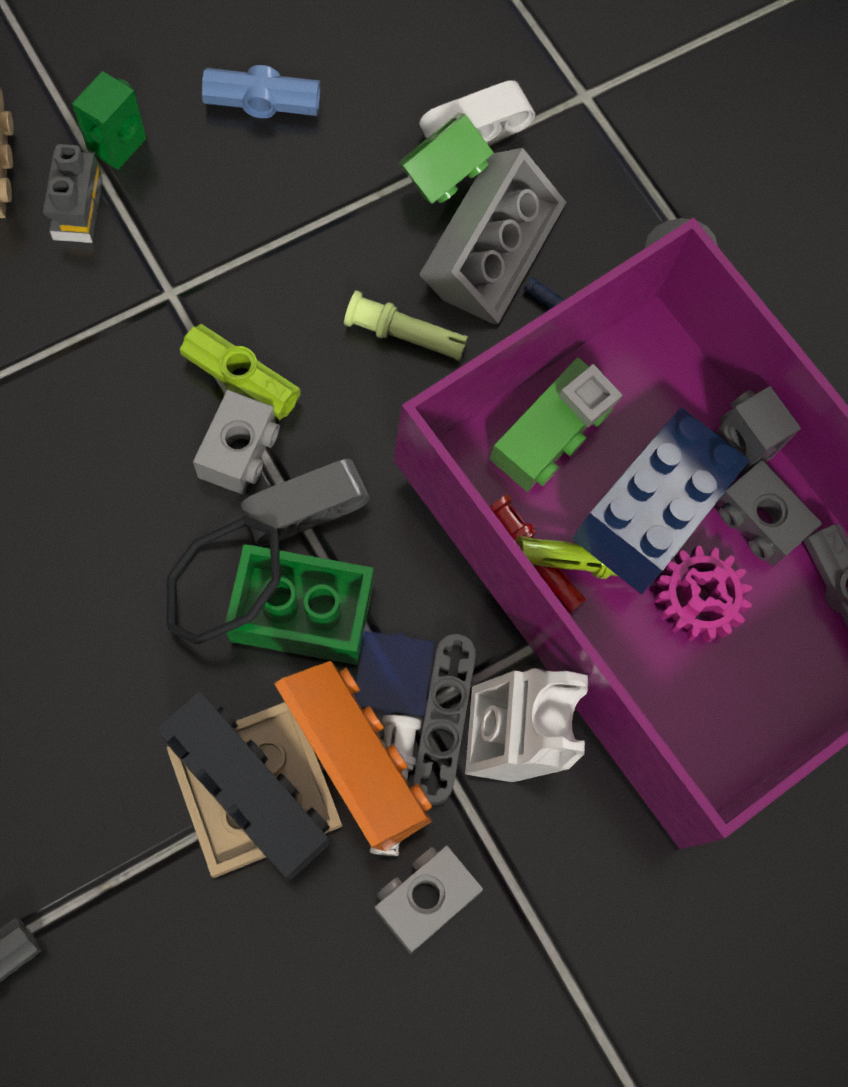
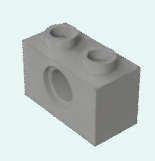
M227 390L193 461L198 478L244 495L249 483L255 484L261 474L263 460L260 459L266 446L272 448L277 439L280 425L276 423L274 407ZM238 439L249 441V444L242 449L230 447L231 443Z
M445 846L440 852L431 847L412 864L416 869L412 876L403 883L396 877L376 895L381 902L375 906V911L410 954L483 890L448 846ZM421 884L433 886L439 896L437 905L431 909L418 907L412 898V892L417 886Z

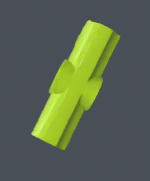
M203 324L197 327L193 326L185 335L183 344L180 347L181 355L224 383L226 390L274 407L275 418L278 420L287 417L293 410L301 395L300 388L257 361L255 354L249 348L231 344ZM238 368H246L249 370L247 373L243 375L231 374L235 369Z

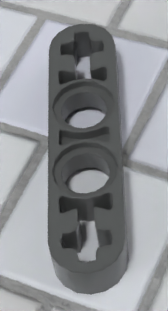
M461 634L446 636L438 645L414 774L413 786L417 783L421 786L432 806L444 803L450 797L454 787L476 658L473 642ZM453 646L461 647V654L468 656V659H461L459 661L456 676H465V681L454 676H438L439 672L448 675L451 660L449 656L443 655V653L451 652ZM451 686L459 691L461 702L452 709L443 708L436 700L437 691L442 687ZM436 729L448 730L454 739L453 746L445 752L433 750L428 742L429 734ZM425 756L436 762L451 761L450 768L441 764L439 781L446 784V789H438L436 795L427 794V786L421 784V779H429L433 763H423Z

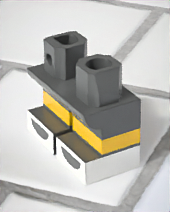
M56 145L53 152L43 213L52 219L50 233L53 240L92 243L97 217L96 209H98L103 178L94 153H82L77 145Z

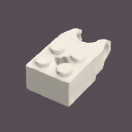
M533 668L525 672L512 671L472 686L465 774L516 782L570 769L585 753V742L574 738L572 718L576 704L588 691V675L569 671L552 672Z

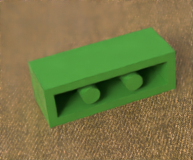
M578 357L493 447L489 460L526 492H529L537 482L544 486L559 469L555 462L564 452L571 457L587 438L583 432L588 427L559 397L564 387L589 368ZM612 407L608 412H606L593 424L596 427L600 426L602 422L612 412L614 407Z

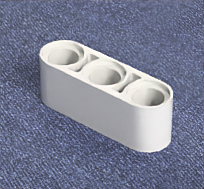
M509 80L435 107L424 114L419 125L427 139L458 112L467 115L488 144L524 130L533 122L535 112L516 81Z

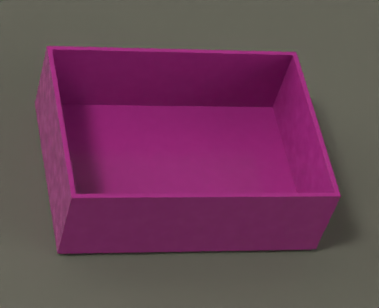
M694 217L404 403L401 407L393 460L546 669L552 672L569 671L588 675V691L578 701L575 708L679 849L725 839L848 744V627L841 613L833 610L827 603L825 597L827 586L808 549L802 541L772 567L767 561H763L754 555L749 548V541L738 529L729 527L721 519L719 509L714 505L676 555L684 550L691 556V551L696 546H701L706 556L716 547L719 548L720 560L724 561L731 555L735 557L731 567L734 571L739 569L746 570L747 573L740 579L741 584L752 586L753 590L743 596V599L752 603V607L745 613H740L745 619L744 623L737 628L731 626L732 633L727 637L722 638L716 632V638L709 643H705L702 633H699L694 640L689 641L687 640V629L681 628L676 633L671 631L675 623L672 617L668 619L660 618L661 613L666 609V605L655 603L654 598L663 592L664 589L656 586L655 582L661 575H666L664 571L659 574L641 595L619 576L597 579L589 571L562 569L568 576V579L587 599L569 614L490 509V506L508 494L513 499L511 505L527 524L532 523L535 526V531L537 532L535 537L537 539L576 543L571 538L589 513L680 407L688 411L713 432H716L721 426L718 420L725 413L733 409L730 404L736 398L751 389L757 394L771 386L801 429L766 464L821 521L822 524L809 536L832 525L840 524L848 538V405ZM577 357L589 367L594 364L623 395L621 400L614 406L612 412L600 426L596 427L592 424L583 432L587 438L571 457L564 452L555 462L559 469L544 486L537 482L529 492H526L489 460L494 445ZM739 475L728 487V489L740 479ZM757 509L758 517L763 522L772 524L770 515L764 510ZM674 556L671 561L676 563ZM695 568L699 572L711 571L704 568ZM846 582L845 587L848 592V583ZM701 588L698 596L705 601L708 592ZM676 592L678 601L681 605L680 594ZM707 615L696 616V619L702 621L717 620V618L712 620Z

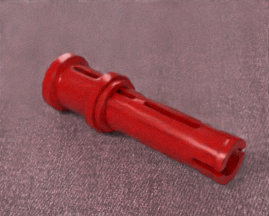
M508 494L490 506V509L514 541L518 536L537 539L535 537L537 533L535 526L532 523L527 524L511 505L513 499ZM533 565L569 614L587 600L568 579V576L561 568Z

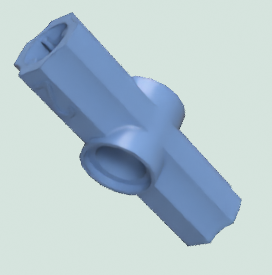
M265 65L253 66L248 72L206 68L203 72V103L242 107L247 114L257 118L272 117L276 111L317 116L319 111L321 89L319 80L283 77L275 69Z

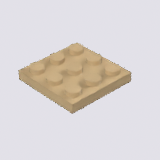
M285 702L235 721L238 724L235 731L243 741L247 743L251 739L267 756L269 760L264 765L275 777L282 773L297 789L299 794L294 799L305 811L313 807L327 822L330 828L325 833L342 827L315 752ZM167 747L211 877L216 878L265 858L266 856L175 753Z

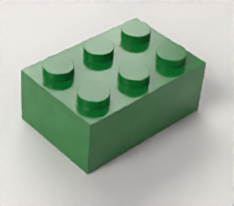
M243 545L225 623L247 614L272 579L270 549ZM279 550L281 574L279 585L253 621L226 633L229 642L358 665L374 586V567Z

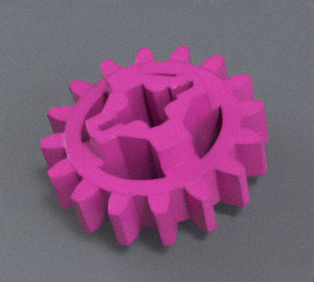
M696 546L691 551V556L682 550L675 556L676 563L673 561L668 563L663 570L666 575H661L655 582V585L664 589V591L659 593L654 598L655 603L666 605V609L660 615L661 619L672 617L675 620L671 629L672 632L676 633L681 628L687 629V640L689 641L694 640L699 633H702L705 643H709L716 638V632L719 636L725 638L732 633L731 626L737 628L744 623L745 619L740 613L748 611L752 607V603L743 599V596L753 589L751 585L741 584L740 579L747 573L745 569L737 571L732 569L731 566L734 563L735 557L731 555L722 561L719 559V548L714 547L706 556L702 547ZM695 568H704L711 571L699 572ZM701 588L708 592L705 601L698 596ZM676 592L680 594L681 605L678 601ZM707 615L710 619L717 618V620L702 621L696 619V616Z

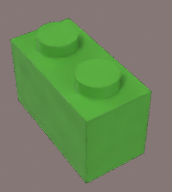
M458 112L401 159L398 164L428 202L433 204L438 200L439 203H442L456 193L458 190L456 184L468 175L470 178H473L481 173L489 165L486 159L494 154V152L467 115Z

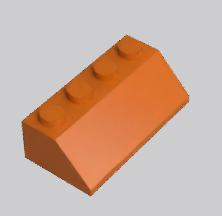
M329 661L284 677L274 683L372 848L387 851L432 822L426 812L433 807L418 783L412 787L409 785L402 773L403 770L408 768L407 763L394 744L386 747L378 732L383 730L384 726L370 705L364 709L360 705L354 694L361 689L347 667L339 671Z

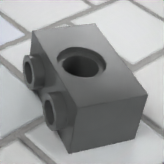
M771 386L757 394L751 389L736 398L730 404L733 409L725 413L718 420L721 426L715 433L750 460L740 472L739 477L741 478L761 460L766 463L774 458L801 427Z
M763 460L727 489L715 504L719 509L721 519L729 527L738 529L749 541V548L754 555L763 561H767L772 567L822 524ZM757 509L766 511L771 517L772 524L763 522L757 515Z

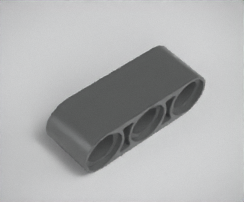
M343 459L257 492L241 503V509L245 517H250L274 527L278 532V541H281L361 508L370 500V496L354 461ZM249 527L257 545H270L268 534Z

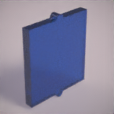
M365 631L356 681L361 690L354 694L362 708L370 705L373 710L384 711L385 715L398 713L424 717L435 642L406 638L401 632L393 636Z

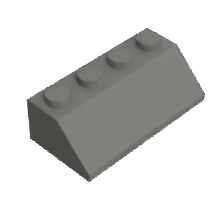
M523 148L494 153L487 159L489 165L477 175L419 274L443 301L492 324H499L566 204L563 197Z

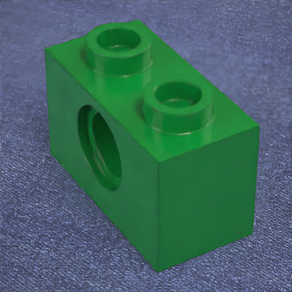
M102 71L72 103L87 151L94 153V156L116 170H119L147 139L136 100V92L128 82L121 78L116 80Z

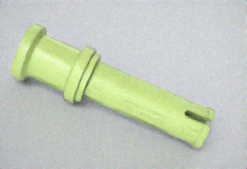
M357 290L352 295L344 318V325L350 327L355 324L375 331L376 337L387 338L388 335L455 358L457 361H460L461 353L464 351L468 339L466 335L463 336L397 312V307L393 303L388 302L383 305L364 298L362 292Z

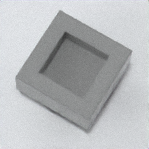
M594 364L564 387L559 394L564 403L587 427H590L614 407L623 396Z

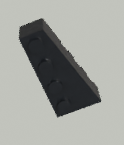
M198 691L156 728V731L282 876L290 882L330 844L329 838L325 834L330 826L313 807L305 811L294 799L299 792L282 773L275 777L264 765L269 759L251 739L245 743L235 731L238 724L222 706L215 709L201 691Z

